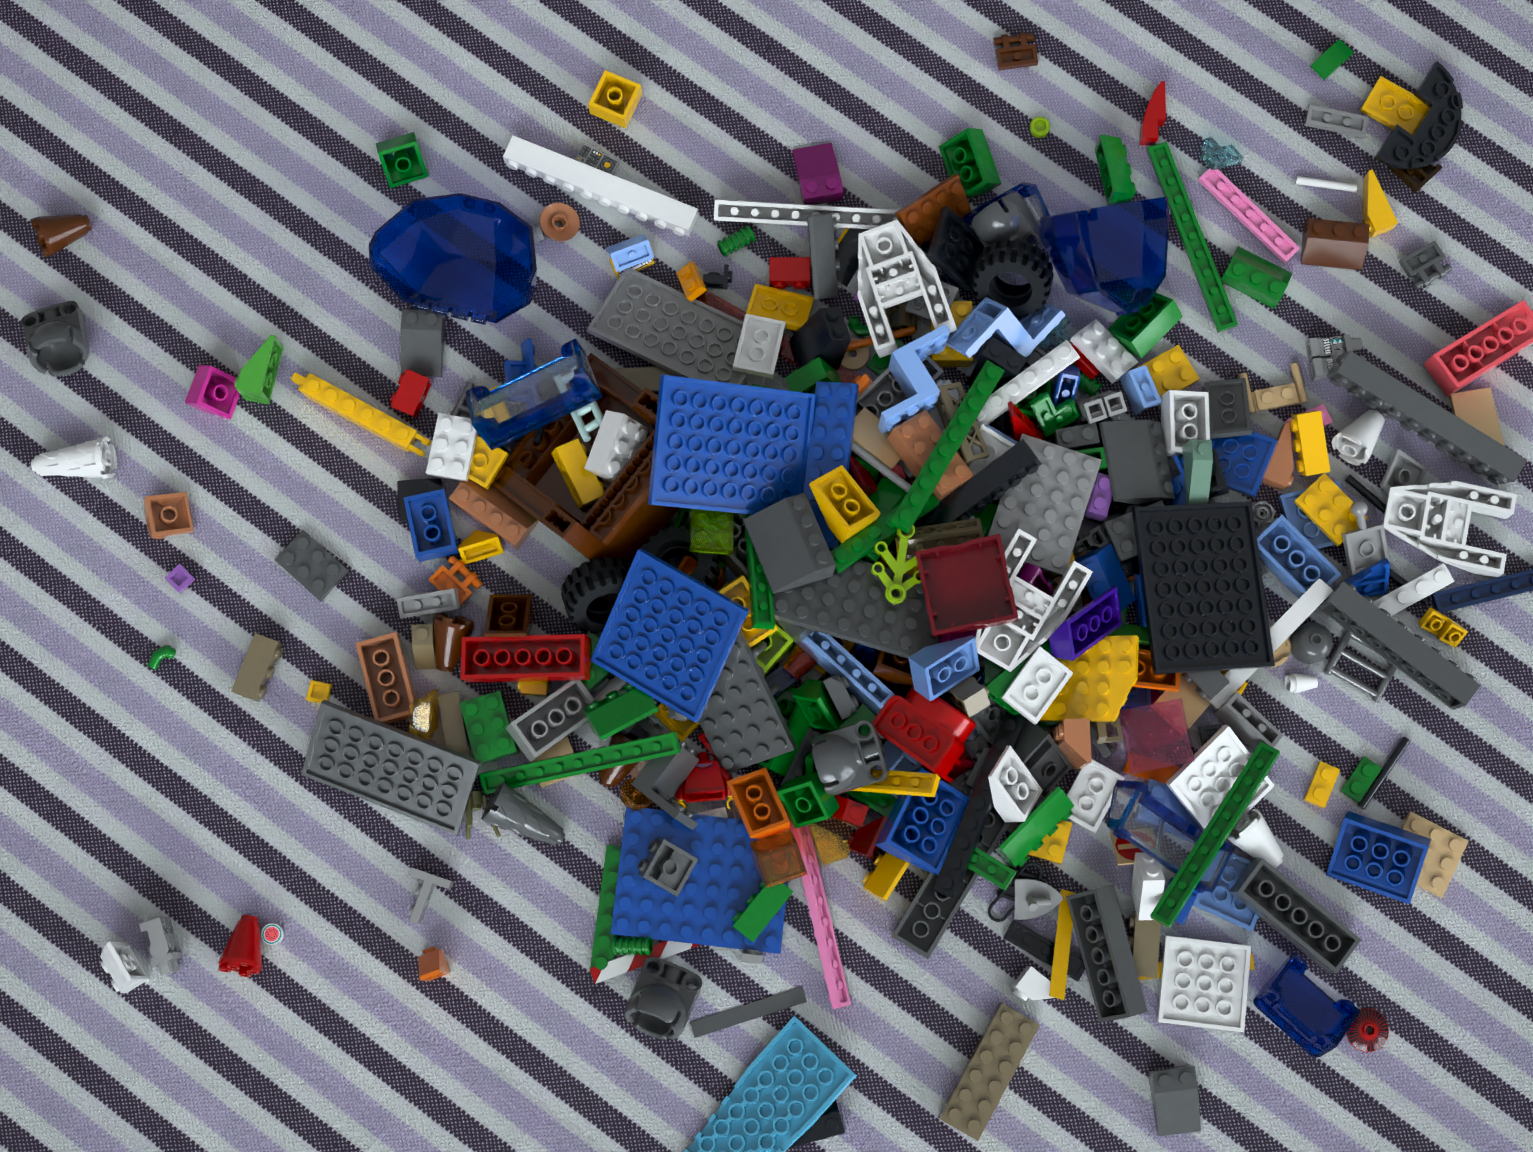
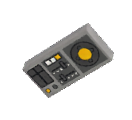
M586 143L583 144L575 158L576 161L614 175L620 164V160Z

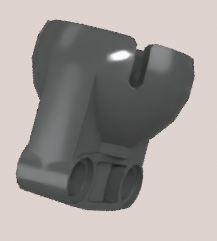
M1014 192L1004 196L1001 199V202L1004 204L1003 208L997 201L988 205L971 222L975 234L979 237L985 248L991 247L992 243L997 241L1002 243V240L1010 239V241L1020 239L1024 243L1028 241L1032 243L1033 247L1037 246L1041 250L1048 243V234L1042 230L1025 199L1019 193Z
M67 301L58 303L22 317L21 325L24 328L29 361L38 372L46 374L49 369L51 376L70 375L79 371L84 366L85 360L87 361L90 350L84 324L85 316L77 302Z
M862 720L856 724L818 735L811 740L815 767L820 781L825 783L824 789L828 795H838L870 784L883 782L888 778L889 769L882 741L876 726L869 721ZM869 725V735L862 736L861 728ZM877 766H880L883 770L879 778H875L873 775V770Z
M649 957L644 962L625 1006L626 1020L633 1022V1026L637 1030L648 1036L666 1040L669 1037L671 1040H675L686 1026L697 997L700 994L702 979L699 975L686 968L663 959ZM654 968L657 972L651 973L647 969ZM687 984L695 985L696 989L688 988Z

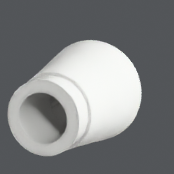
M1291 673L1285 677L1284 685L1287 692L1295 694L1317 688L1318 680L1316 676Z

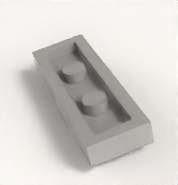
M1309 104L1304 126L1364 138L1369 117Z
M457 588L396 598L400 619L460 609Z

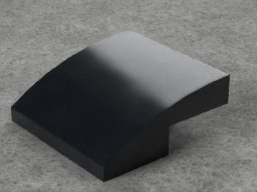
M441 478L397 481L399 522H408L404 497L442 489Z

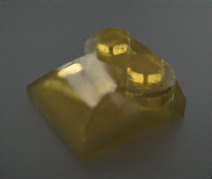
M433 689L424 698H415L414 702H410L409 713L413 714V719L409 725V733L431 741L438 729V689Z

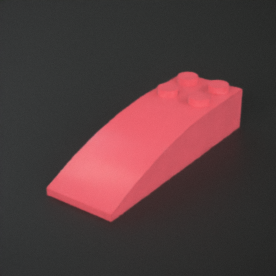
M1522 300L1432 355L1423 364L1444 394L1449 397L1533 343V311Z

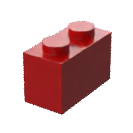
M769 257V287L785 289L786 287L805 289L810 287V257Z
M406 369L405 373H402L399 378L398 384L400 385L397 392L395 391L391 396V407L418 418L433 381Z

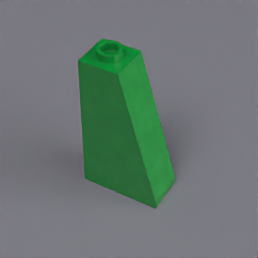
M1047 639L1040 647L1052 655L1050 641ZM1034 651L1011 672L1003 669L985 684L989 691L988 697L1013 715L1020 713L1001 699V696Z

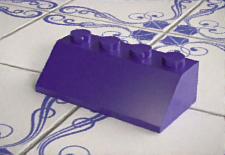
M1112 586L1066 619L1049 637L1053 657L1074 661L1122 625L1117 586Z

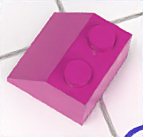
M199 365L184 403L201 411L231 420L240 393L235 388L236 377L213 366Z

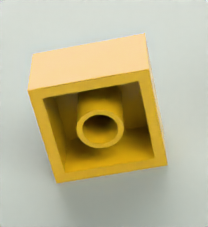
M604 70L588 103L590 114L626 129L643 95L642 86Z

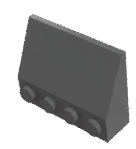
M1151 420L1099 423L1113 501L1148 506L1161 500L1163 504L1174 500L1175 496L1161 423Z
M805 493L784 498L743 519L744 526L772 594L833 576L836 564Z

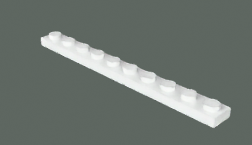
M1068 340L1061 343L992 393L976 418L978 427L980 428L982 424L988 425L1008 410V402L1012 401L1014 404H1017L1078 360L1080 357ZM972 428L969 430L967 434L969 436H973L974 434ZM901 459L899 461V465L902 467V469L907 474L909 479L912 480L913 478H915L914 475L911 473L909 468Z

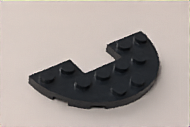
M1438 61L1432 65L1414 93V96L1429 106L1428 110L1412 135L1398 124L1392 128L1374 157L1380 163L1404 170L1423 168L1445 156L1456 143L1463 124V120H1461L1462 98L1460 92H1457L1453 84V77Z

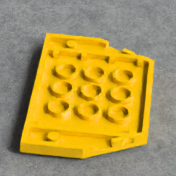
M1137 635L1106 636L1074 661L1056 658L1071 670L1073 674L1039 721L1090 719V722H1115L1132 686L1135 685L1138 679L1139 637Z

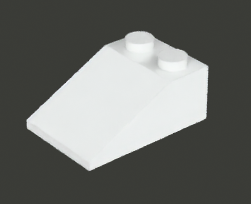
M1007 745L988 776L993 804L1005 822H1025L1043 790L1013 748Z
M108 942L100 955L102 959L101 966L106 973H110L113 979L111 983L117 992L128 993L149 980L129 943Z

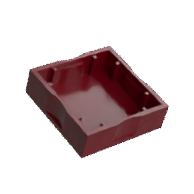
M1000 534L972 539L958 545H943L915 551L933 639L1018 621Z

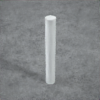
M1297 176L1295 184L1355 193L1357 191V184Z

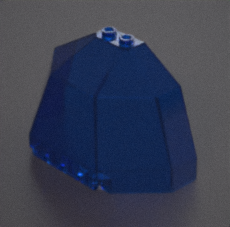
M457 193L413 199L375 231L369 243V267L401 301L414 304L413 308L428 312L429 308H432V313L448 316L450 312L453 318L468 321L469 317H471V322L486 325L487 321L498 323L528 306L536 291L537 265L533 227L500 202Z
M1167 197L1091 208L1089 213L1087 210H1079L1040 218L1041 226H1038L1040 239L1068 294L1107 311L1116 312V316L1140 311L1139 307L1147 306L1166 277L1169 231Z

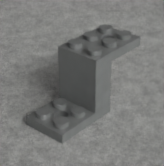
M988 697L991 705L970 718L976 722L975 728L991 748L1006 709ZM1027 719L1015 752L1042 788L1041 795L1045 797L1072 768V765L1051 735Z
M649 716L636 722V724L652 736L669 732ZM678 739L681 748L680 753L650 759L631 785L673 818L694 830L698 825L692 819L694 815L680 806L672 797L698 763L699 759L693 755L696 751Z

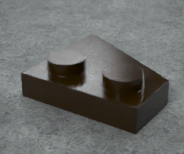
M1430 164L1426 167L1412 170L1387 166L1414 193L1420 190L1443 168L1439 164L1436 166Z

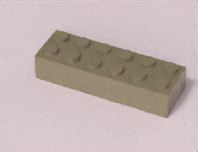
M999 1003L938 1118L978 1141L1040 1025L1003 1003Z

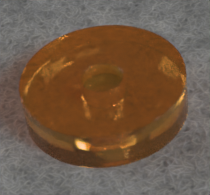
M635 779L626 780L619 790L621 801L627 807L634 810L648 808L652 800L631 785Z

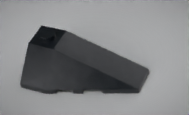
M836 1100L789 1148L845 1133Z

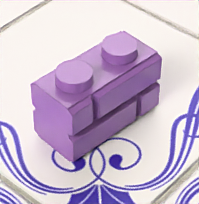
M1097 474L1084 517L1100 522L1105 521L1112 499L1109 475Z

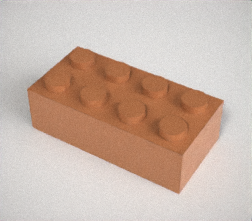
M924 410L893 428L887 440L916 478L943 432L929 413ZM957 452L932 492L939 502L974 476Z
M394 632L355 643L374 719L385 724H391L420 716L400 635Z

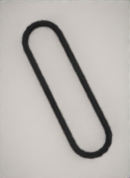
M1037 862L1026 863L1015 875L1008 888L1029 865H1036L1039 868L1040 875L1036 880H1040L1043 876L1041 865ZM1002 890V892L996 897V899L990 904L988 908V916L991 920L995 922L1004 921L1014 910L1013 905V907L1001 919H996L991 915L992 907L1006 892L1004 890Z

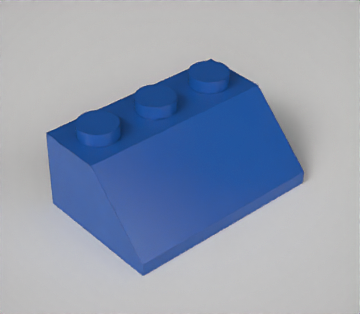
M1111 543L1075 559L1077 563L1093 571L1085 585L1090 601L1096 599L1112 586H1117L1120 611L1136 600Z

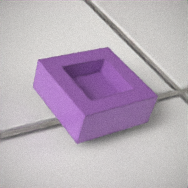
M178 564L165 577L180 594L196 580L181 564Z

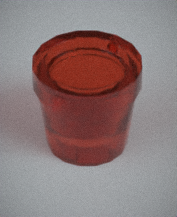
M796 645L783 664V667L796 679H799L811 667H814L817 662Z

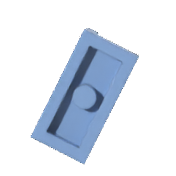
M644 234L606 247L616 272L654 258L649 240Z
M1146 365L1129 370L1120 378L1135 416L1145 409L1162 403Z

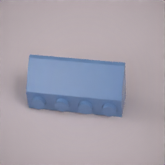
M1283 515L1277 518L1257 537L1260 560L1298 599L1318 579H1321L1330 586L1341 575Z

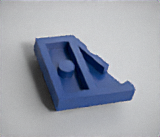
M1388 558L1346 579L1345 583L1352 584L1362 596L1371 597L1387 594L1390 572Z

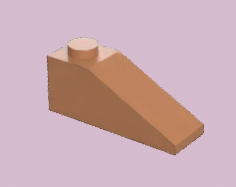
M1287 422L1280 429L1277 436L1278 444L1261 482L1280 491H1283L1286 486L1290 487L1294 476L1291 475L1294 469L1290 423Z

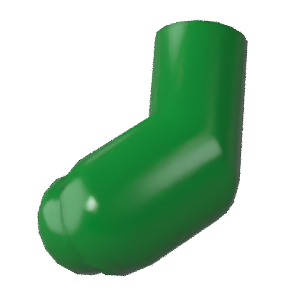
M164 645L156 649L147 667L157 670L162 659L166 657L174 658L176 650L171 648L170 645Z

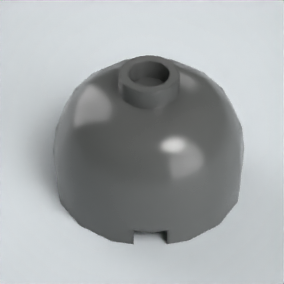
M1317 622L1301 624L1289 638L1293 656L1305 664L1323 661L1330 654L1333 647V638L1330 631L1324 625Z

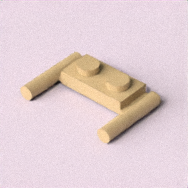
M1298 363L1290 364L1294 383L1255 390L1254 392H1251L1247 373L1239 374V378H1246L1250 414L1308 402Z

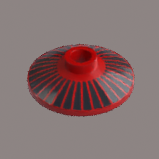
M1362 1008L1354 1011L1348 1017L1345 1032L1348 1041L1353 1047L1360 1051L1372 1052L1380 1049L1385 1044L1389 1028L1386 1019L1378 1011ZM1370 1026L1372 1028L1371 1034L1366 1033V1027Z

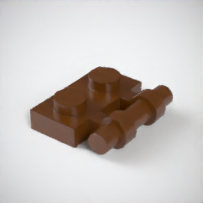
M1020 32L1018 35L1008 36L1004 34L1001 37L993 38L994 46L1002 45V48H998L995 51L998 70L1038 65L1036 45H1027V42L1034 41L1033 33L1025 34V32ZM1019 43L1020 46L1010 47L1009 44Z

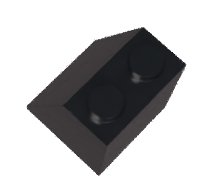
M838 306L819 308L790 338L789 342L799 369L811 360L820 357L833 369L837 370L842 363L851 337Z
M992 337L966 384L972 386L988 360L1005 370L992 392L994 393L1023 371L1028 358Z

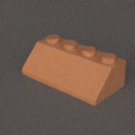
M468 479V482L461 481L449 497L453 505L494 534H498V537L517 550L539 522L492 484L487 490Z
M1063 719L1049 734L1068 759L1074 770H1081L1092 762L1090 719Z

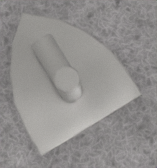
M1015 879L1014 919L1026 920L1047 914L1064 897L1045 882L1036 879Z

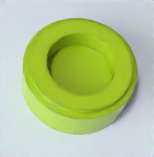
M1036 117L1030 123V133L1036 138H1043L1049 132L1050 123L1044 117Z

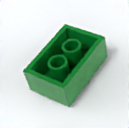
M501 691L459 702L475 759L481 760L480 765L519 754L517 743L506 730V727L511 722Z

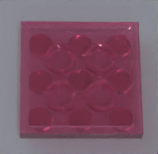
M1181 698L1120 710L1119 718L1130 774L1195 762Z

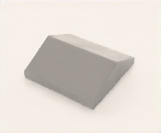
M1396 449L1380 486L1388 495L1390 487L1420 485L1427 468L1401 450Z

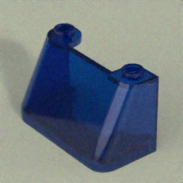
M1294 952L1253 999V1003L1258 1010L1304 1051L1318 1058L1339 1045L1361 1011L1350 1000L1340 999L1335 1002L1304 974L1307 970L1305 960Z

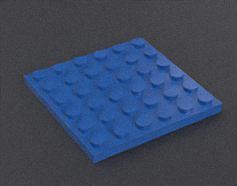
M641 548L636 552L590 661L697 723L700 721L749 609Z

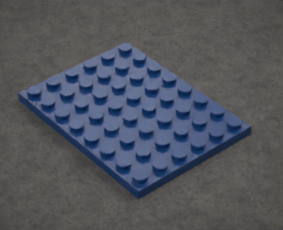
M660 375L648 504L753 515L784 498L802 494L804 491L808 450L812 436L816 394Z
M626 806L610 934L631 937L643 936V938L650 936L651 939L742 950H758L759 952L776 954L781 953L786 902L754 942H750L732 927L735 923L732 919L739 910L744 912L748 907L746 901L753 893L757 895L760 892L761 888L759 885L766 876L771 878L774 875L788 887L793 845L790 830L788 833L772 839L750 838L743 821L740 819L693 814L692 819L698 825L692 830L664 810ZM658 837L667 840L698 859L678 897L637 875L639 872L637 869L639 862L643 858L646 859L650 852L648 851L650 842L653 839L657 840Z

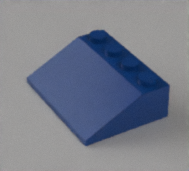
M918 768L910 771L919 773H929L923 768ZM942 780L939 781L935 797L899 794L875 845L892 856L938 875L970 798Z
M1347 811L1326 875L1410 904L1431 839Z

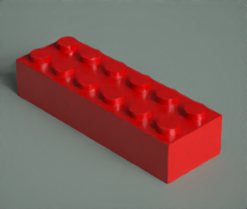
M586 634L527 635V637H462L460 679L468 683L590 680L591 638Z

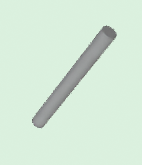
M852 441L851 450L904 491H909L912 485Z

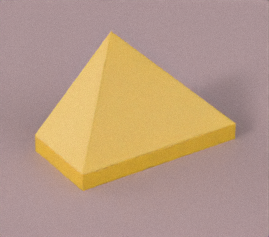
M474 530L458 546L460 556L465 565L504 553L498 534Z

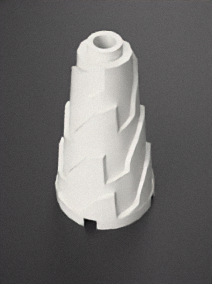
M98 437L95 440L86 441L82 444L40 453L31 461V468L40 476L62 475L87 478L103 477V479L112 478L116 474L111 473V470L117 469V456L114 445L107 444L111 439L108 437Z

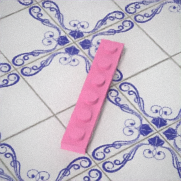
M1214 165L1198 179L1221 204L1284 264L1300 249L1295 242Z

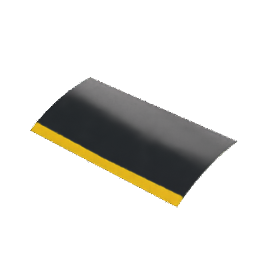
M846 228L838 239L839 250H835V259L839 258L840 271H836L837 279H841V283L846 287L859 265L858 234L870 229Z

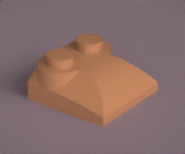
M186 492L144 497V513L148 533L151 538L163 539L166 536L194 532Z

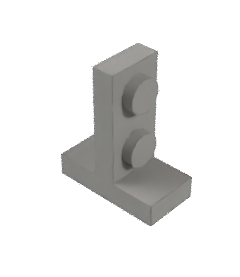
M411 867L408 875L424 882L423 885L419 884L415 896L418 899L415 905L412 904L408 917H411L409 922L421 925L434 886L438 885L451 890L454 882Z

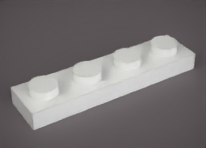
M1443 563L1373 601V604L1379 609H1385L1392 616L1455 581Z

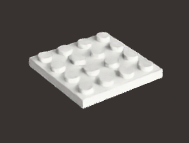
M1223 725L1166 782L1170 790L1203 831L1247 764L1251 754L1231 728ZM1268 776L1261 783L1237 823L1275 786Z
M1164 936L1157 1022L1244 1033L1251 946Z

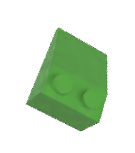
M275 335L268 337L235 379V388L245 400L268 405L270 403L283 351V345Z

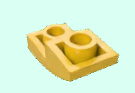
M1432 607L1427 610L1418 622L1421 628L1435 634L1439 640L1454 648L1468 633L1461 625Z

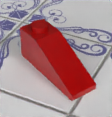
M1012 401L1008 402L1013 439L1019 442L1021 435L1025 434L1046 441L1041 430Z
M834 795L840 807L831 817L861 828L869 807Z

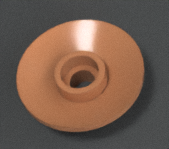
M550 204L544 208L540 215L539 222L543 233L554 241H568L579 230L580 220L578 214L567 204ZM555 223H560L562 227H557Z

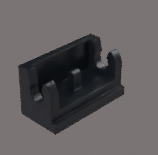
M1216 449L1212 450L1213 464L1209 499L1229 493Z

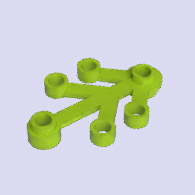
M914 525L908 535H904L897 528V535L900 539L896 560L889 552L885 542L880 541L874 546L875 553L883 557L894 573L892 581L884 571L885 567L882 563L876 562L871 566V573L878 576L886 587L885 597L892 604L903 602L906 598V591L917 583H921V580L916 578L919 570L913 573L912 578L902 583L903 574L918 565L916 556L905 563L908 540L915 533ZM878 545L884 546L883 552L877 549ZM876 565L880 566L881 572L877 573L874 567ZM893 590L898 591V597L892 596Z

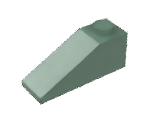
M1192 439L1182 446L1186 504H1208L1213 464L1212 441Z

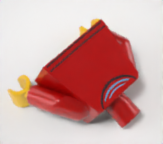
M698 753V763L675 793L677 802L687 809L684 799L686 802L726 800V807L730 809L729 802L733 800L726 781L733 778L726 769L719 767L718 761H709V753Z

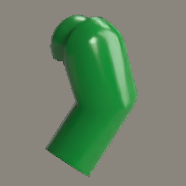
M853 315L849 317L847 324L855 335L871 336L868 326H864L859 321L858 316Z

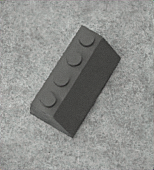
M832 213L807 215L813 298L818 300L838 296V291H841V279H837L836 271H840L839 258L835 259V250H839L838 238H834L833 231L837 230L836 217L832 218Z

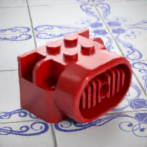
M914 686L911 687L904 698L899 695L890 697L872 722L879 734L950 783H952L953 779L948 774L955 764H961L959 758L964 752L965 741L976 727L974 720L939 696L930 702L916 692Z

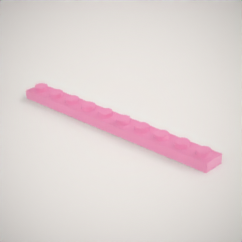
M785 809L790 821V833L799 864V873L804 885V894L808 902L809 915L812 919L814 937L819 949V958L823 966L829 1000L832 1009L851 1005L810 827L806 825L795 829Z

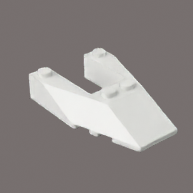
M898 220L858 234L857 296L879 358L890 355L898 349L885 309L920 296L924 297L934 329L946 324L950 333L957 331L936 267L929 261Z
M1459 481L1390 487L1383 520L1384 529L1441 562L1477 575L1497 578L1504 574L1507 554L1466 545L1471 512L1507 519L1514 514L1517 494Z
M1019 528L1015 531L1004 550L1006 568L1014 595L1018 621L978 629L975 637L977 653L1009 672L1042 645L1066 620L1093 571L1073 561L1070 563L1052 596L1020 579L1016 575L1037 539Z

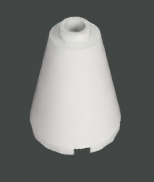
M1368 410L1337 433L1331 443L1334 451L1337 448L1340 452L1338 456L1353 465L1366 464L1370 459L1384 425L1385 419L1383 414L1378 410Z
M1252 809L1253 813L1249 816L1246 814L1234 826L1227 839L1251 857L1263 858L1276 868L1282 863L1284 854L1261 812L1258 809Z

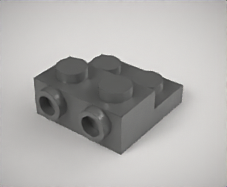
M658 837L657 840L653 839L648 846V851L650 852L646 859L643 858L637 866L639 872L637 875L678 897L698 859L667 840Z

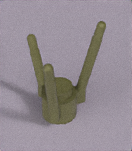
M472 791L466 809V839H470L473 811L481 810L482 805L485 808L488 803L487 797H482L481 791ZM492 825L496 833V836L500 837L501 834L498 830V827Z

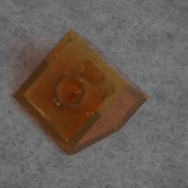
M790 829L750 842L753 862L766 888L807 875L797 841Z

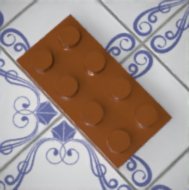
M952 175L895 212L899 223L912 237L913 241L917 246H920L933 237L941 208L948 206L960 218L971 212V208L959 175Z

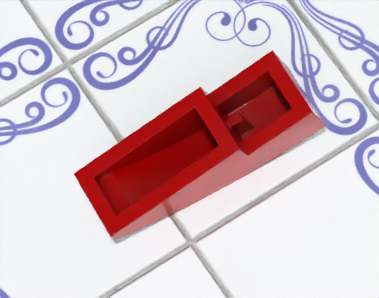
M1165 81L1160 82L1147 105L1141 123L1139 145H1155L1158 140V127H1163L1166 120Z

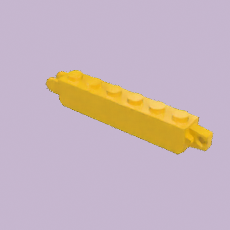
M294 372L291 377L292 382L299 385L298 390L308 399L408 453L411 451L423 457L425 454L423 450L415 447L414 444L416 441L426 446L431 444V441L421 436L417 430L311 373L303 377Z

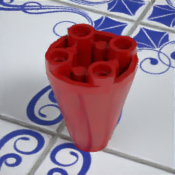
M242 915L241 919L238 920L218 962L219 971H236L242 977H251V974L260 973L262 970L260 926L257 917Z

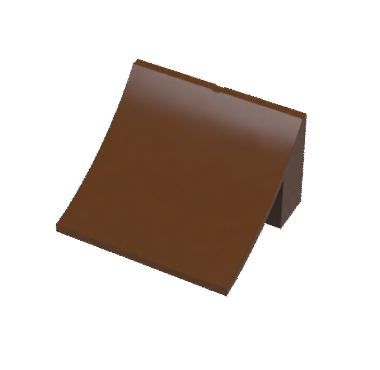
M590 353L580 368L603 416L606 410L623 413L647 427L649 432L644 443L611 484L596 476L598 481L603 483L605 492L598 501L578 509L551 453L556 447L579 439L580 444L582 443L586 448V456L588 458L600 427L589 432L591 440L584 442L559 392L553 399L541 443L533 441L538 424L537 420L507 457L491 484L588 560L592 561L594 558L603 559V557L609 556L611 559L618 557L622 561L626 560L632 564L637 550L644 543L648 544L647 539L651 535L656 536L657 531L663 529L680 508L648 504L658 395L646 387L641 390L612 367ZM577 379L566 385L570 393L580 387ZM584 395L574 400L577 409L588 403ZM592 410L581 417L585 425L595 420Z

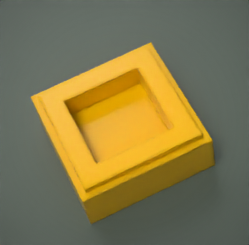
M311 680L306 700L319 704L323 700L329 701L332 684Z

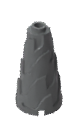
M503 782L499 784L493 793L495 795L492 799H489L481 817L482 821L553 846L556 843L561 844L565 837L561 826Z

